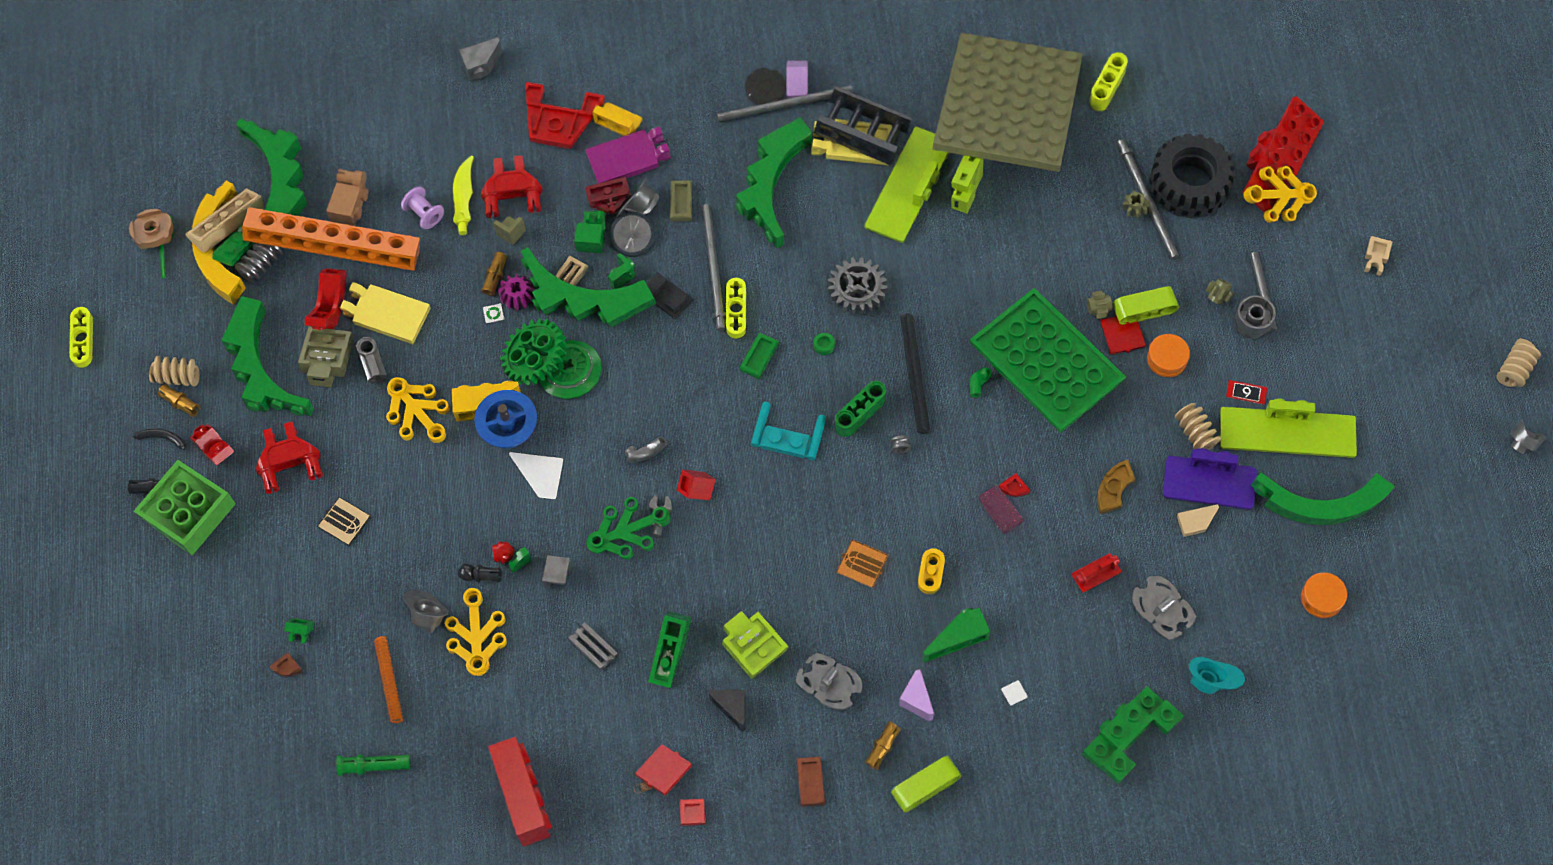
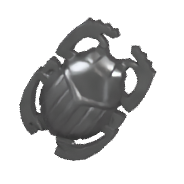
M1150 576L1146 579L1148 587L1145 589L1136 587L1132 595L1133 604L1138 613L1149 623H1152L1155 619L1156 623L1153 624V627L1159 634L1168 640L1177 638L1179 635H1182L1181 631L1175 633L1177 624L1188 621L1186 628H1190L1195 621L1196 615L1186 600L1178 601L1181 595L1172 583L1161 576ZM1156 583L1164 584L1168 586L1171 590L1164 586H1158L1156 585ZM1140 597H1142V606L1145 612H1143V610L1141 609L1139 602ZM1182 607H1184L1188 613L1186 619L1183 617ZM1161 625L1171 627L1173 630L1165 631Z
M816 653L806 660V664L812 662L813 669L811 672L804 673L803 675V669H799L796 683L810 695L813 694L814 690L817 691L814 694L815 698L831 709L845 710L851 707V694L856 692L860 694L862 691V681L857 673L839 663L834 667L833 665L836 661L826 655ZM818 661H825V662H827L828 664H827V665H820V664L817 665L816 662H818ZM847 672L853 677L855 681L854 685H852L851 678L849 677ZM805 677L809 679L811 687L804 683ZM826 700H829V701H841V700H842V702H841V703H831V702H828V701H826Z

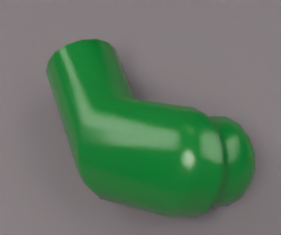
M980 368L971 375V397L978 398L981 396V386L992 376L990 368Z

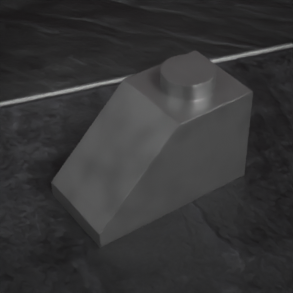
M499 37L459 50L470 81L489 75L502 54Z

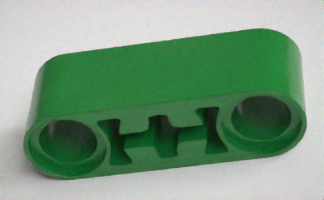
M870 382L836 414L835 431L839 436H851L884 405L886 387L882 382ZM878 392L881 395L878 397H874L871 395V393ZM843 421H847L850 423V425L843 426L840 423Z

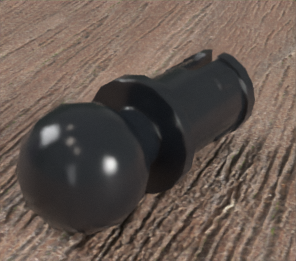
M466 563L460 566L458 575L464 581H471L475 578L478 583L481 580L500 582L501 578L499 576L502 577V569L483 567L481 564H478L475 568L473 565Z

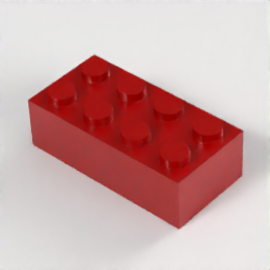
M513 737L488 746L516 834L522 846L550 837L548 829H551L552 825L545 808L541 809L545 804L538 786L534 787L538 783L531 764L527 765V763H530V758L524 743L519 744L517 738Z

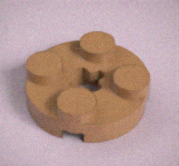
M158 209L142 211L137 215L134 223L131 222L129 225V233L133 241L141 249L153 248L169 243L174 230L170 216L167 213H161ZM151 226H154L155 229L148 231Z

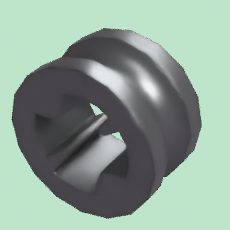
M906 435L893 437L890 440L892 452L902 454L910 451V437Z

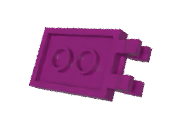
M660 126L652 129L648 134H646L644 129L585 149L597 183L622 177L629 178L658 168L659 161L671 159L667 143L659 146L657 149L654 144L664 142Z

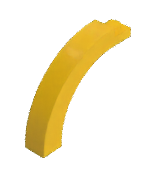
M225 181L216 190L215 196L208 193L205 195L197 209L192 229L238 195L232 183ZM192 243L195 259L209 285L217 294L234 305L246 289L241 278L229 272L219 261L213 260L212 253L215 251V246L206 253H203Z

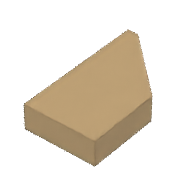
M1216 504L1178 513L1177 519L1183 537L1205 532L1217 513L1219 505Z

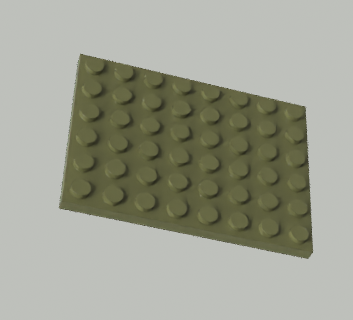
M961 33L932 149L1060 172L1083 53Z

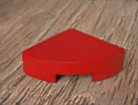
M1017 473L998 485V489L1009 496L1019 497L1030 493V489Z

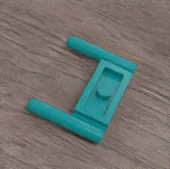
M763 402L750 445L773 452L815 460L826 416L823 414L818 416L813 436L810 437V435L765 426L771 404Z

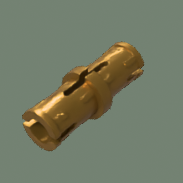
M495 252L492 264L486 271L487 277L481 289L482 293L494 296L497 284L503 277L502 271L508 259L506 254Z
M167 384L159 388L163 393L158 392V396L171 403L173 408L181 409L191 417H195L199 413L200 405L188 399L183 392H177Z
M892 722L887 723L879 739L874 741L875 746L867 760H865V764H869V767L875 770L879 769L887 752H891V745L901 731L900 727H897Z

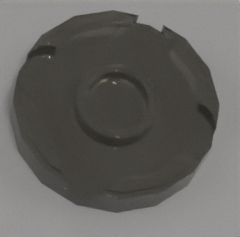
M760 68L748 75L745 83V93L748 99L757 105L780 101L786 93V81L779 71Z

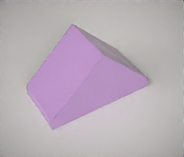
M787 61V98L808 95V61Z
M916 670L900 697L899 706L927 721L933 720L934 712L921 671Z

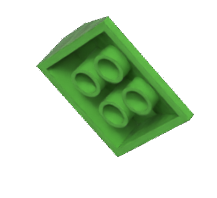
M177 460L133 512L175 545L193 556L236 503L228 492Z

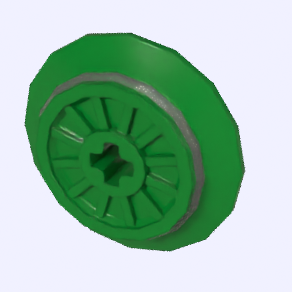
M576 340L564 341L567 344V347L563 348L566 354L560 356L563 362L556 364L558 370L552 369V376L546 374L545 381H542L540 378L538 380L543 389L553 397L562 399L578 398L588 393L598 383L602 372L601 359L596 350L585 342Z

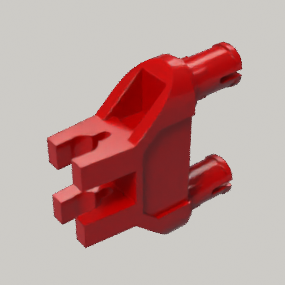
M522 155L514 156V171L505 172L502 158L494 159L495 173L486 182L481 191V198L485 201V216L487 218H492V211L494 218L499 216L498 200L527 197L528 212L534 213V205L536 213L541 211L540 195L543 192V188L532 175L525 171Z
M293 422L284 424L287 439L277 442L272 428L263 430L266 447L257 462L256 472L257 475L262 477L266 494H272V489H274V492L280 490L275 473L305 463L309 480H316L315 474L318 479L323 476L318 461L321 456L320 451L298 437Z

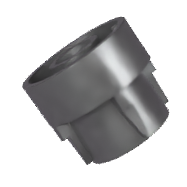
M1258 295L1246 297L1241 301L1236 312L1237 329L1242 338L1257 339L1269 332L1276 316V310L1272 302Z

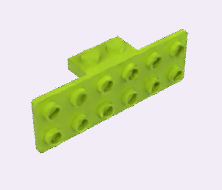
M917 126L914 127L865 223V229L900 243L905 241L924 201L929 199L931 187L937 183L940 175L939 171L949 153L932 149L935 133Z
M1284 399L1270 400L1266 410L1221 407L1220 409L1221 449L1355 458L1357 455L1355 416L1315 413V403H1308L1305 400L1296 402L1285 401Z

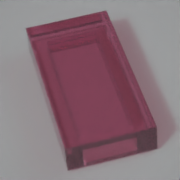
M998 485L978 497V500L1004 534L1023 523L1022 517Z

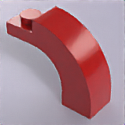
M325 268L319 272L318 297L313 311L305 316L306 326H311L315 330L334 329L342 311L340 306L345 298L347 270Z

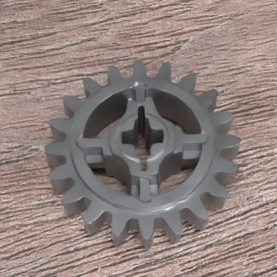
M854 257L851 258V264L843 260V267L836 265V272L831 271V278L828 279V294H831V301H836L837 308L844 305L843 312L851 308L852 315L856 313L857 309L860 310L862 315L864 314V308L872 312V305L879 307L880 301L885 300V293H887V278H884V271H879L878 264L871 267L872 260H869L866 264L863 263V257L860 258L858 263H856ZM843 280L846 281L847 286L845 292L840 287ZM870 280H872L875 285V288L872 292L869 290Z

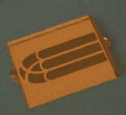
M852 539L846 552L842 553V561L836 572L873 588L879 574L883 573L882 568L888 558V554Z

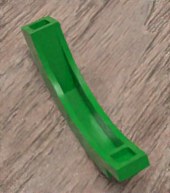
M1262 472L1250 485L1258 495L1268 498L1264 506L1284 518L1312 525L1338 524L1362 516L1379 504L1395 487L1376 473L1363 488L1349 496L1334 500H1312L1285 490Z

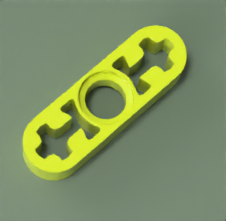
M732 278L726 285L727 334L735 339L743 337L746 333V284L740 278ZM734 286H739L738 297H734ZM733 304H740L742 310L733 312L730 310V307ZM734 319H738V331H734Z
M78 307L70 315V359L75 366L83 368L92 362L93 317L87 308ZM81 315L85 316L82 318L83 326H81V323L78 320L81 318ZM86 333L87 337L85 340L76 341L78 334ZM79 348H82V352L85 355L82 356L81 360H78V357L81 356V351Z

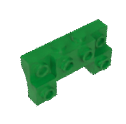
M1146 687L1128 704L1122 703L1115 711L1117 715L1112 720L1107 719L1099 727V730H1101L1100 734L1082 753L1090 763L1100 768L1118 785L1136 766L1124 752L1152 723L1162 733L1167 735L1184 716L1167 700L1163 701L1149 687Z

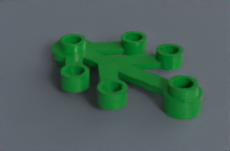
M628 497L624 502L625 510L616 529L608 533L612 521L618 517V511L614 506H607L603 511L605 517L599 530L591 533L587 538V547L592 553L599 554L606 550L619 555L623 560H629L633 557L632 548L629 545L618 546L611 543L612 541L621 539L640 546L644 551H651L654 548V541L650 536L640 537L632 533L653 524L659 527L668 525L671 520L669 511L664 507H657L651 515L629 524L633 513L639 508V503L636 498ZM630 502H635L633 507H628ZM609 511H614L612 516H607ZM660 512H663V513H664L663 517H661V518H657V517H656L658 513H660ZM596 539H601L599 544H594ZM645 541H651L649 546H643ZM624 550H630L628 555H622Z

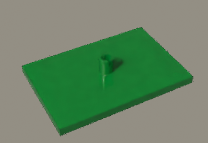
M1035 288L995 318L969 341L1060 433L1102 400L1126 378L1116 366Z

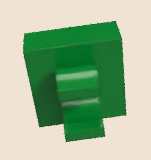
M585 211L584 223L603 224L604 234H606V213L604 211Z
M291 618L286 621L284 631L290 632L288 636L289 642L295 640L296 634L301 635L302 644L307 642L308 633L314 630L315 621Z

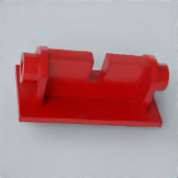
M1109 553L1071 573L1082 593L1122 573V570L1118 566V563H1120L1119 558Z

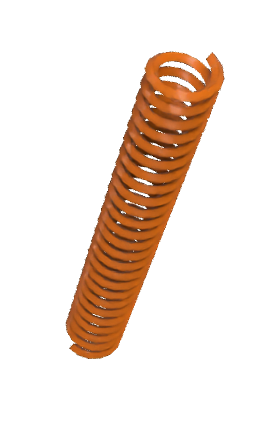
M380 636L374 640L377 659L379 660V669L381 670L383 690L385 691L384 694H386L388 714L390 715V722L400 723L404 720L402 718L403 715H401L403 712H401L400 698H398L399 695L397 694L398 688L396 687L397 684H395V674H393V667H391L393 664L391 663L392 660H390L388 640H386V636Z

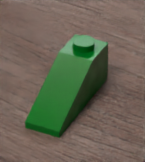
M980 607L962 610L923 651L922 659L924 663L988 640L990 630Z
M672 611L664 615L648 682L668 688L672 687L687 640L692 617Z

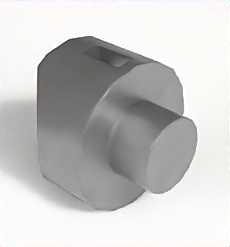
M1522 419L1510 433L1515 439L1511 446L1521 454H1524L1527 449L1535 452L1546 439L1543 433L1538 434L1528 431Z

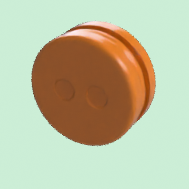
M1160 335L1150 344L1147 353V363L1150 369L1157 375L1175 377L1181 374L1187 366L1190 357L1189 346L1177 335Z
M1326 572L1311 576L1301 591V602L1308 613L1318 618L1335 616L1340 612L1347 600V589L1343 581L1336 575Z

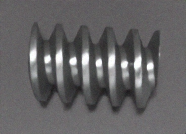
M261 243L254 244L253 250H248L247 256L241 257L242 263L237 262L235 264L236 270L246 281L254 284L251 278L254 277L259 280L260 276L257 272L260 271L265 274L266 271L263 266H272L269 259L277 261L275 253L283 255L279 247Z

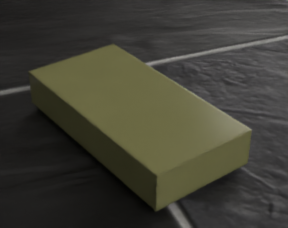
M671 181V221H692V181Z

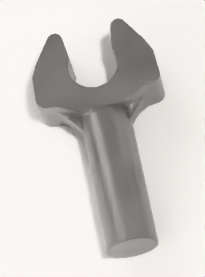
M657 495L649 503L650 511L658 507ZM666 496L663 507L671 513L672 503L669 497ZM660 512L657 514L656 517L661 518L663 517L664 513ZM654 524L652 536L659 538L662 535V527Z

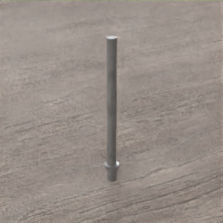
M851 85L841 87L842 89H845L852 93ZM833 89L718 113V121L721 122L829 99L832 96Z
M1121 139L1117 142L1121 151L1120 156L1125 160L1141 194L1145 193L1144 200H1149V207L1147 209L1172 260L1179 257V254L1132 157L1133 152L1128 148L1125 140Z
M705 204L702 206L715 309L713 319L716 321L717 331L722 332L726 330V313L723 311L711 205Z

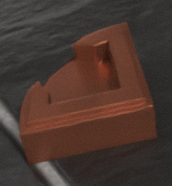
M286 653L269 666L274 673L284 677L295 676L303 672L289 653Z

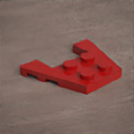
M526 82L530 142L571 149L593 119L595 107H601L605 102L604 95L586 92L581 110L541 104L545 91L544 85Z

